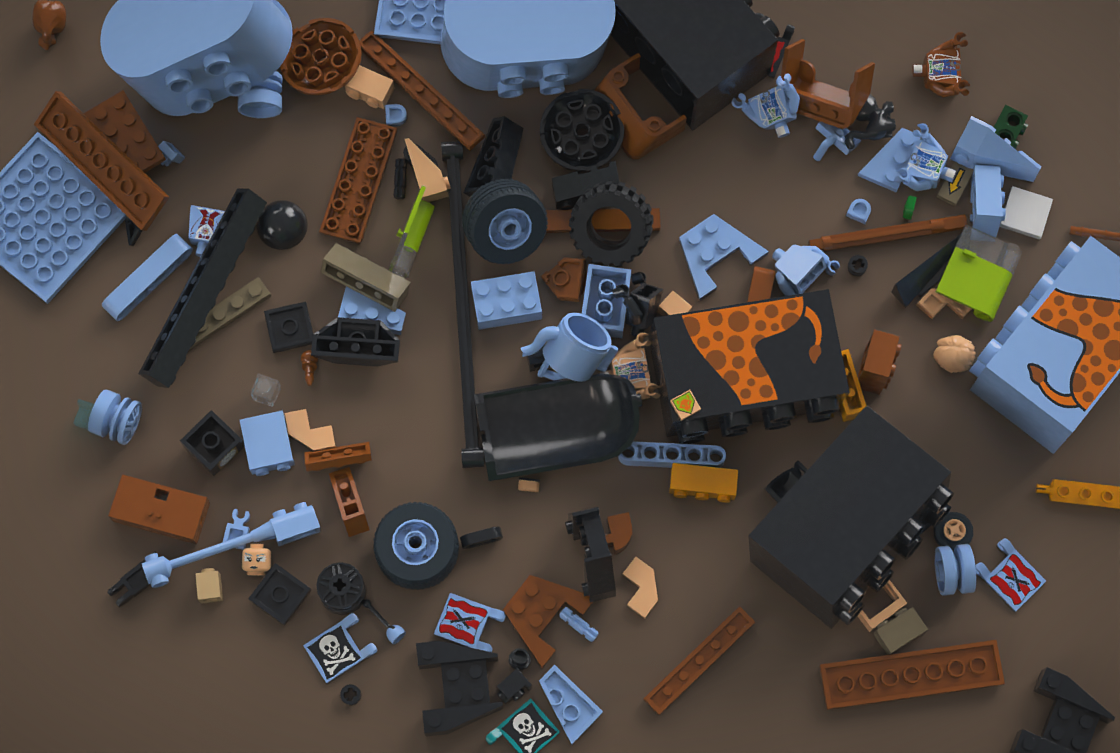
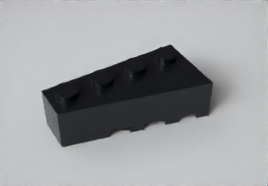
M505 116L492 119L463 192L464 194L471 197L478 188L491 181L512 179L523 127Z

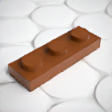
M369 442L304 452L306 471H320L325 468H338L344 465L363 464L367 461H372Z

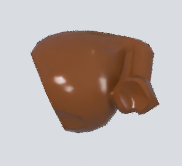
M38 0L34 4L33 27L42 34L38 43L45 50L56 44L54 35L61 33L66 27V9L60 1Z

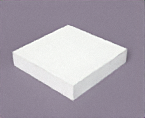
M1012 186L1005 206V220L1001 221L999 227L1040 240L1053 199Z

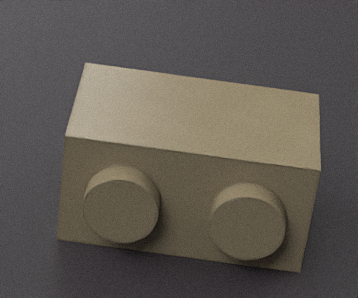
M904 607L894 614L895 619L890 622L886 619L876 626L877 630L873 635L887 655L893 654L928 630L914 607L909 610Z

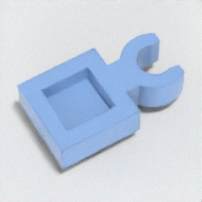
M238 509L233 510L234 524L227 523L223 542L249 534L250 528L244 526L250 519L249 511L245 512L244 518L239 519L237 517ZM246 544L241 545V546H238V547H235V548H236V549L244 550L245 547H246Z

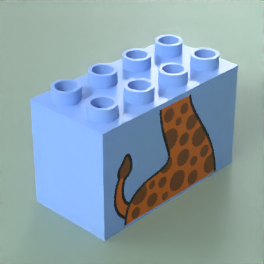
M1092 236L1088 238L1081 248L1072 241L1067 245L1055 261L1056 263L1038 281L1029 293L1028 298L1013 312L996 338H993L969 370L977 377L970 391L1053 454L1073 433L1120 373V257Z

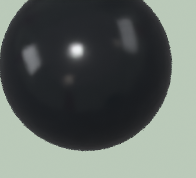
M286 200L274 201L265 206L263 215L257 221V232L262 242L277 250H286L298 245L305 237L308 228L307 218L303 210L293 202Z

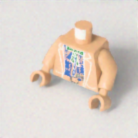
M639 333L635 340L626 344L617 352L610 363L611 370L599 372V374L618 375L626 378L634 385L636 394H641L642 400L648 399L650 396L657 399L660 397V394L653 392L656 388H660V386L651 383L645 350L641 348V346H650L651 341L643 342L644 337L648 336V334Z

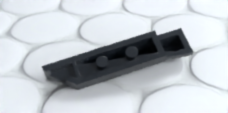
M967 228L894 285L891 292L905 308L917 295L921 297L940 282L955 247L969 250L970 228Z

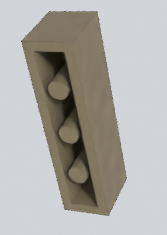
M337 243L324 257L321 268L322 274L394 312L407 297L411 283Z

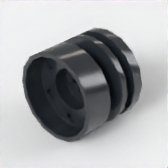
M343 562L333 563L324 568L318 576L316 584L317 593L325 608L330 612L338 615H347L361 607L365 600L366 588L358 569L351 564ZM340 582H343L345 586L342 588V591H338L337 586H339Z

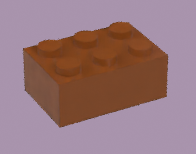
M873 330L865 347L858 373L861 390L880 395L883 389H887L888 383L890 384L891 378L894 376L896 369L894 363L899 356L902 346L898 344L900 336Z

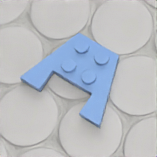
M715 214L679 237L699 301L717 289L716 284L707 274V270L738 249L750 265L768 255L769 252Z

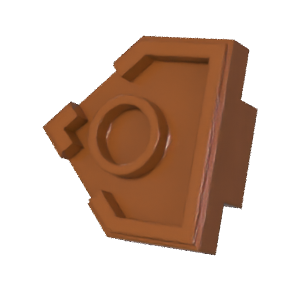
M563 258L554 268L546 271L540 277L559 300L580 302L581 294L584 295L587 276L585 273L586 260Z

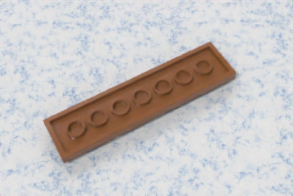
M55 91L34 125L142 231H147L170 197L62 92Z
M997 640L819 665L827 710L1005 684Z

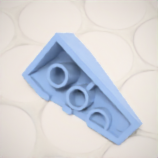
M971 116L950 159L971 169H974L975 164L1000 166L1001 175L1034 182L1042 166L1023 151L1014 149L1010 145L1011 141L1007 138L1003 140L995 133L996 129L991 125Z

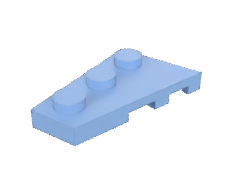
M901 128L858 173V176L897 192L900 183L895 182L894 178L901 175L896 170L907 167L917 141L921 137H915L913 132Z
M346 286L338 317L381 320L393 334L401 335L406 313L400 309L394 312Z

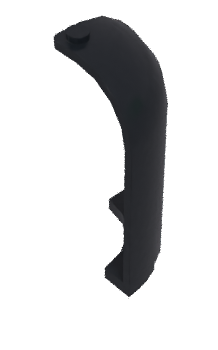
M593 374L589 380L582 382L566 378L474 394L480 431H485V434H482L481 437L489 481L603 462L619 456L631 446L639 431V407H642L641 394H636L634 385L628 379L618 375Z

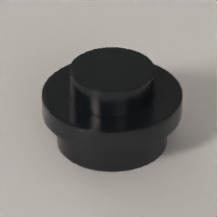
M517 648L510 653L508 662L512 668L524 670L529 667L531 657L525 649Z

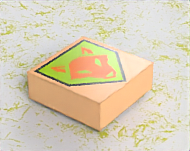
M691 390L670 400L681 421L701 410Z

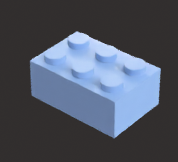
M589 264L582 314L600 323L609 333L610 337L622 338L626 307L623 304V297L615 298L612 290L617 285L622 284L629 287L631 269Z
M535 271L471 282L479 330L542 319Z

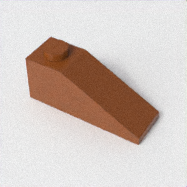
M350 467L329 473L348 536L351 537L369 531L368 522Z

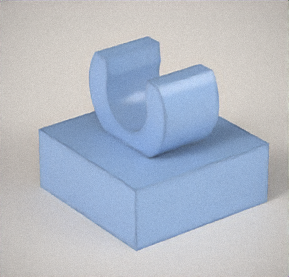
M162 141L158 146L166 159L161 165L169 166L172 161L180 164L185 159L184 155L172 143Z

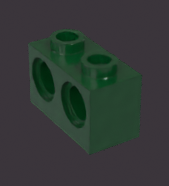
M1005 104L993 127L996 129L995 133L1001 138H1007L1011 141L1010 145L1016 149L1019 141L1016 140L1018 135L1023 136L1029 125L1025 123L1028 115ZM1008 121L1015 122L1017 126H1011Z

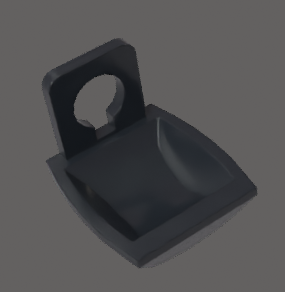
M797 460L794 468L781 473L765 487V490L777 503L802 477L800 469L804 474L808 470L800 461Z

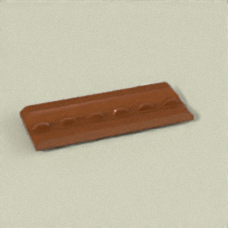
M357 117L319 233L361 244L396 138V127Z

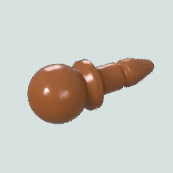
M306 350L301 355L302 369L305 371V380L308 386H311L313 383L314 371L317 369L316 363L318 361V358L311 356V350Z

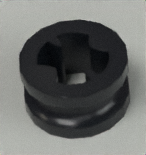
M861 255L851 257L848 263V271L853 276L863 275L868 267L866 258ZM857 261L861 262V266H863V268L860 267L858 270H856L854 268L855 265H852V263L856 264Z
M352 684L344 686L340 692L341 700L347 705L357 704L361 699L360 689ZM349 689H354L353 692H357V696L353 697V701H348V697L345 698V693H348Z

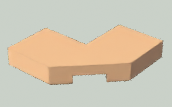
M931 288L916 304L931 319L946 305L961 319L972 310L963 304L936 293L937 288Z
M306 409L285 413L290 437L301 442L312 451L336 447L332 425L310 429Z
M635 556L622 575L639 587L627 606L645 619L658 602L654 569Z

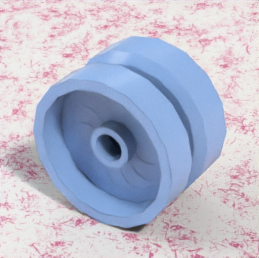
M969 544L956 545L954 552L949 546H940L935 549L936 580L942 596L954 595L957 588L962 594L975 592L976 567Z

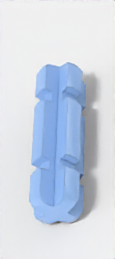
M565 607L560 612V618L565 622L568 621L571 627L581 635L584 634L585 638L590 642L597 638L598 631L593 627L590 628L587 622L577 614L574 615L573 611L568 607Z

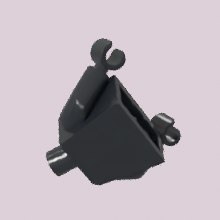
M643 272L631 274L632 283L634 285L640 284V286L633 290L630 296L627 285H617L612 290L615 298L623 297L624 299L623 304L627 308L625 323L632 326L630 334L635 337L639 333H644V330L652 324L653 318L657 315L664 290L646 284V275Z

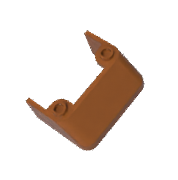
M804 39L785 47L781 78L785 81V74L791 75L790 84H793L800 97L796 113L841 129L851 126L870 95L875 63L871 62L856 70L850 90L846 91L815 80V67L812 63L803 60Z
M639 53L610 70L594 89V91L610 98L620 110L621 114L618 117L624 125V138L621 148L631 159L644 157L683 132L686 125L685 115L668 125L657 116L649 117L643 121L620 91V89L627 85L629 75L639 70L641 58Z

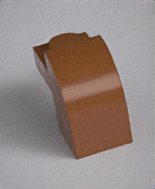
M629 512L607 517L609 534L605 535L608 548L613 547L614 555L624 551L630 543L632 524Z

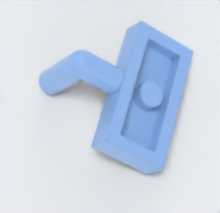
M820 121L815 128L826 139L821 143L813 158L816 161H820L832 144L848 155L860 144L861 140L854 138L855 147L848 149L845 144V135L850 131L847 128L841 129Z

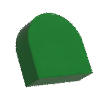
M909 195L902 215L903 219L911 220L917 197Z

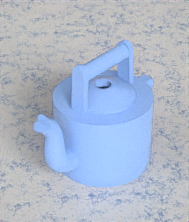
M581 313L567 314L562 318L557 327L548 326L543 328L536 335L532 344L521 347L523 357L532 355L543 347L545 360L538 371V377H545L553 381L566 378L580 382L587 381L596 369L602 372L607 371L609 364L618 352V348L611 345V337L606 329L596 320ZM549 365H550L556 372L551 371V370H548L547 368L549 367Z

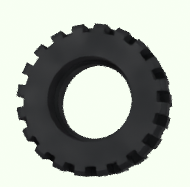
M606 181L603 185L600 182L595 184L592 189L588 188L580 196L571 212L569 220L571 230L569 233L571 239L575 240L573 245L576 250L581 249L583 251L581 255L585 259L588 256L593 259L592 263L596 265L598 262H603V266L610 267L611 264H615L618 267L622 266L624 262H632L636 256L643 252L652 234V224L654 221L653 215L650 214L652 210L650 204L645 203L646 198L642 193L640 195L636 193V188L631 186L629 189L625 187L626 183L620 181L618 184H614L613 181ZM602 207H615L623 211L631 222L629 235L619 241H609L599 236L592 225V216L595 211Z

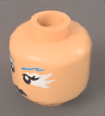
M251 543L250 548L243 550L242 569L247 571V575H265V572L270 570L271 551L264 548V544Z

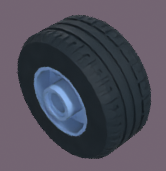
M513 179L491 181L478 188L467 201L462 214L463 231L474 250L483 259L496 264H510L527 258L537 250L547 232L548 218L542 202L526 184Z
M409 502L408 504L405 503L397 506V508H393L392 511L390 510L381 519L374 534V554L381 571L391 582L406 589L423 590L439 584L440 581H443L451 573L458 558L459 542L455 526L441 509L431 504ZM416 543L421 544L419 548H412V545Z

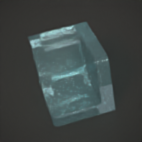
M78 399L79 410L73 424L88 430L89 417L94 404Z

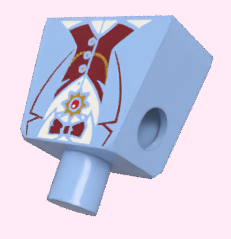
M191 205L189 240L192 245L197 246L196 256L201 257L225 211Z

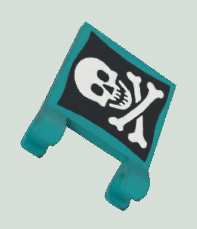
M530 698L498 727L487 734L485 740L488 744L492 745L503 735L518 753H537L554 739L560 731Z

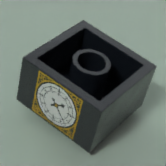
M212 410L180 440L183 447L213 476L245 447L243 440Z

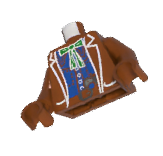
M958 32L954 39H950L930 50L926 54L923 64H913L912 76L924 77V87L941 97L958 95L959 92L963 96H967L969 91L964 87L970 86L967 80H961L960 48H957V45L961 47L968 45L967 40L960 42V39L965 37L966 34Z

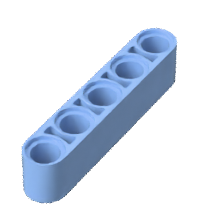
M174 234L106 297L102 307L116 321L122 320L190 256L193 248L178 234Z
M633 441L627 449L632 450L634 455L627 458L621 453L618 456L619 461L627 466L671 468L672 463L721 468L726 459V452L721 446ZM651 450L655 452L656 456L649 459L645 457L644 453ZM672 451L678 457L675 460H670L666 454ZM694 452L700 458L697 461H692L689 459L688 454ZM710 455H720L721 461H712Z

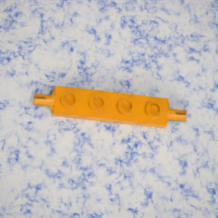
M1052 479L1050 485L1036 484V488H1042L1036 489V493L1049 494L1050 501L1120 509L1119 486Z

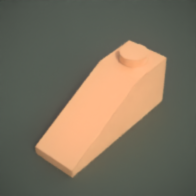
M409 138L405 139L419 189H421V186L426 187L422 196L423 200L432 202L449 197L447 189L451 188L447 176L443 177L441 170Z

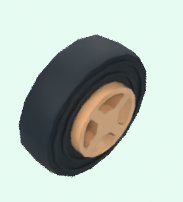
M949 512L943 521L933 528L937 544L939 546H949L953 551L956 545L970 544L973 538L971 521L965 515L958 512Z

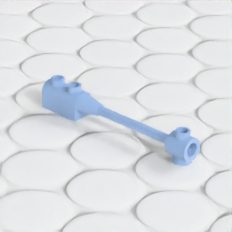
M302 502L294 506L295 511L287 514L285 509L278 510L272 514L274 518L252 530L249 534L170 561L164 556L158 557L157 553L147 555L145 557L146 562L142 563V567L148 584H151L152 588L164 586L169 583L168 578L171 576L172 569L250 542L276 538L279 547L319 533L320 525L312 505L307 506L306 502Z

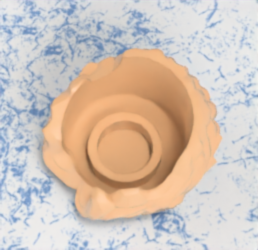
M948 336L937 341L938 347L934 351L933 356L940 367L948 372H963L968 370L974 362L976 355L975 346L971 344V341L962 336Z

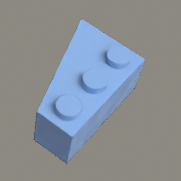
M974 165L970 203H972L973 214H970V222H973L970 241L995 242L1000 223L1005 220L1006 209L1002 208L1005 192L1001 191L1004 184V175L1000 174V166Z

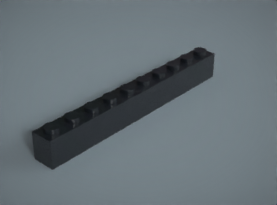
M237 188L138 373L158 387L169 388L174 383L180 366L186 361L189 349L196 342L199 330L206 323L209 311L215 306L218 294L225 287L227 277L234 270L236 260L244 251L245 243L249 236L253 234L254 226L264 213L267 202L249 188Z

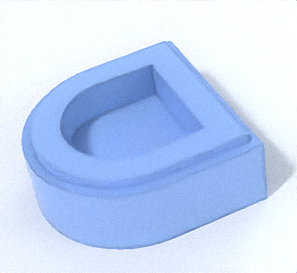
M385 105L386 125L395 127L401 126L406 122L407 112L402 105Z
M856 199L851 203L846 216L865 224L870 215L871 206L864 199Z

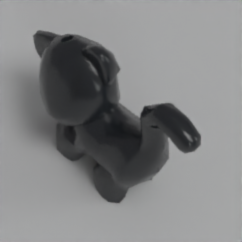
M871 94L869 95L856 118L858 121H868L869 124L865 131L852 130L845 135V144L848 149L855 147L854 138L876 141L893 137L892 131L896 129L895 119L890 117V113L894 111L893 102L886 101L881 109L878 108L876 99Z

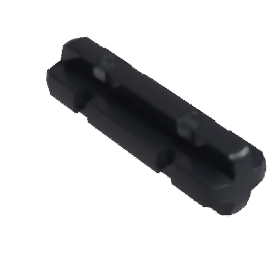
M397 158L395 160L393 194L395 199L405 198L404 188H406L407 160L404 158Z

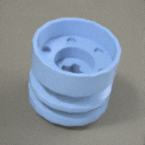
M275 71L266 80L251 86L248 93L238 96V112L252 118H271L280 115L282 112V96L280 95L282 92V75Z
M107 389L103 390L92 408L88 422V431L101 437H105L109 433L111 441H118L119 444L126 445L138 427L142 413V403L136 400L132 401L128 397L124 398L121 402L120 394Z

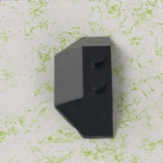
M337 317L313 334L311 356L335 364L379 367L398 362L400 340L381 320Z

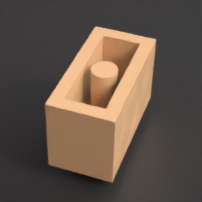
M360 65L354 77L345 85L346 93L352 99H361L373 108L379 107L382 109L385 108L395 89L394 80Z

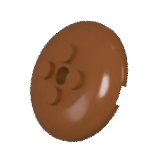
M318 18L310 20L308 24L299 29L297 27L292 31L291 47L280 69L287 83L295 90L307 95H326L341 89L354 77L360 65L362 51L357 35L347 24L332 18Z

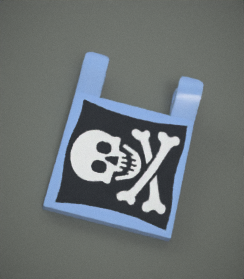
M354 613L349 614L342 621L303 645L326 683H329L378 651L373 643L368 644L361 650L358 649L347 631V628L359 622V618Z

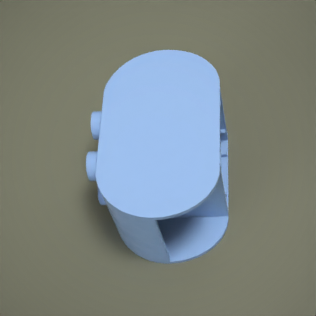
M118 0L104 20L100 43L103 57L108 66L151 106L163 114L183 116L191 113H204L213 107V103L229 96L244 95L250 91L251 86L269 78L285 60L291 47L293 32L288 13L276 0Z
M445 0L444 22L440 39L442 55L450 71L464 84L483 91L498 90V96L501 98L518 97L523 94V88L539 87L540 93L544 95L562 93L565 91V85L583 80L599 65L614 25L615 2L614 0Z

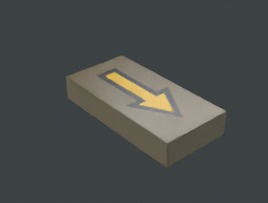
M954 162L951 168L956 170L953 182L945 180L936 198L956 206L973 173V169Z

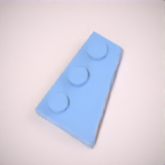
M554 665L539 680V683L571 745H573L599 718L603 711Z

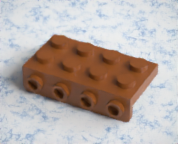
M124 90L83 113L144 173L166 160Z

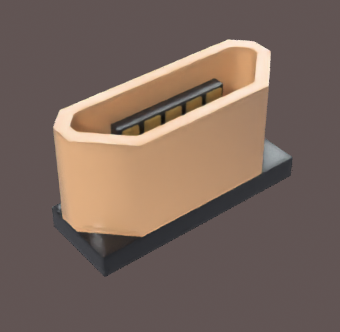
M519 478L518 490L539 492L540 480Z

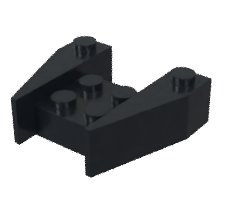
M599 507L568 513L569 521L565 522L568 535L572 534L574 541L580 539L581 545L586 546L584 547L585 583L581 584L584 597L588 596L590 603L615 597L616 586L611 552H609L599 515Z
M442 641L416 643L419 670L441 667L445 708L422 711L426 737L450 734L503 709V702L490 703L486 662L498 661V653Z
M1046 667L1039 675L1034 692L1054 700L1041 736L1024 729L1018 731L1009 753H1086L1098 721L1100 720L1108 724L1114 721L1115 717L1070 677Z

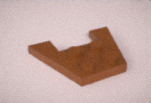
M529 575L504 607L503 612L543 669L556 650L539 638V636L565 603L583 616L593 602L590 603L589 597H584L582 592Z

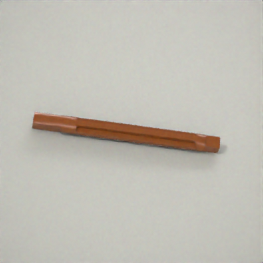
M963 214L822 236L820 239L809 240L808 245L816 246L823 251L963 230L968 228L966 215Z

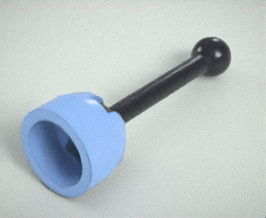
M365 599L363 606L369 608L385 625L388 640L393 645L398 643L405 636L406 631L399 625H390L371 605V601Z

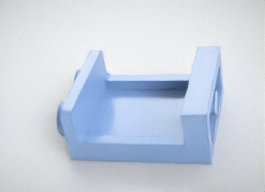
M283 410L240 420L248 465L252 475L264 476L269 474V471L276 469L278 471H286L291 468L290 466L295 465Z

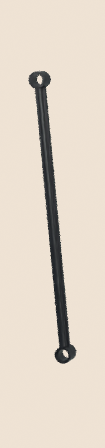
M460 141L441 142L442 161H447L448 181L451 188L449 189L466 446L465 449H461L462 468L484 467L483 447H479L465 237L462 226L463 208L459 160H464L463 145Z

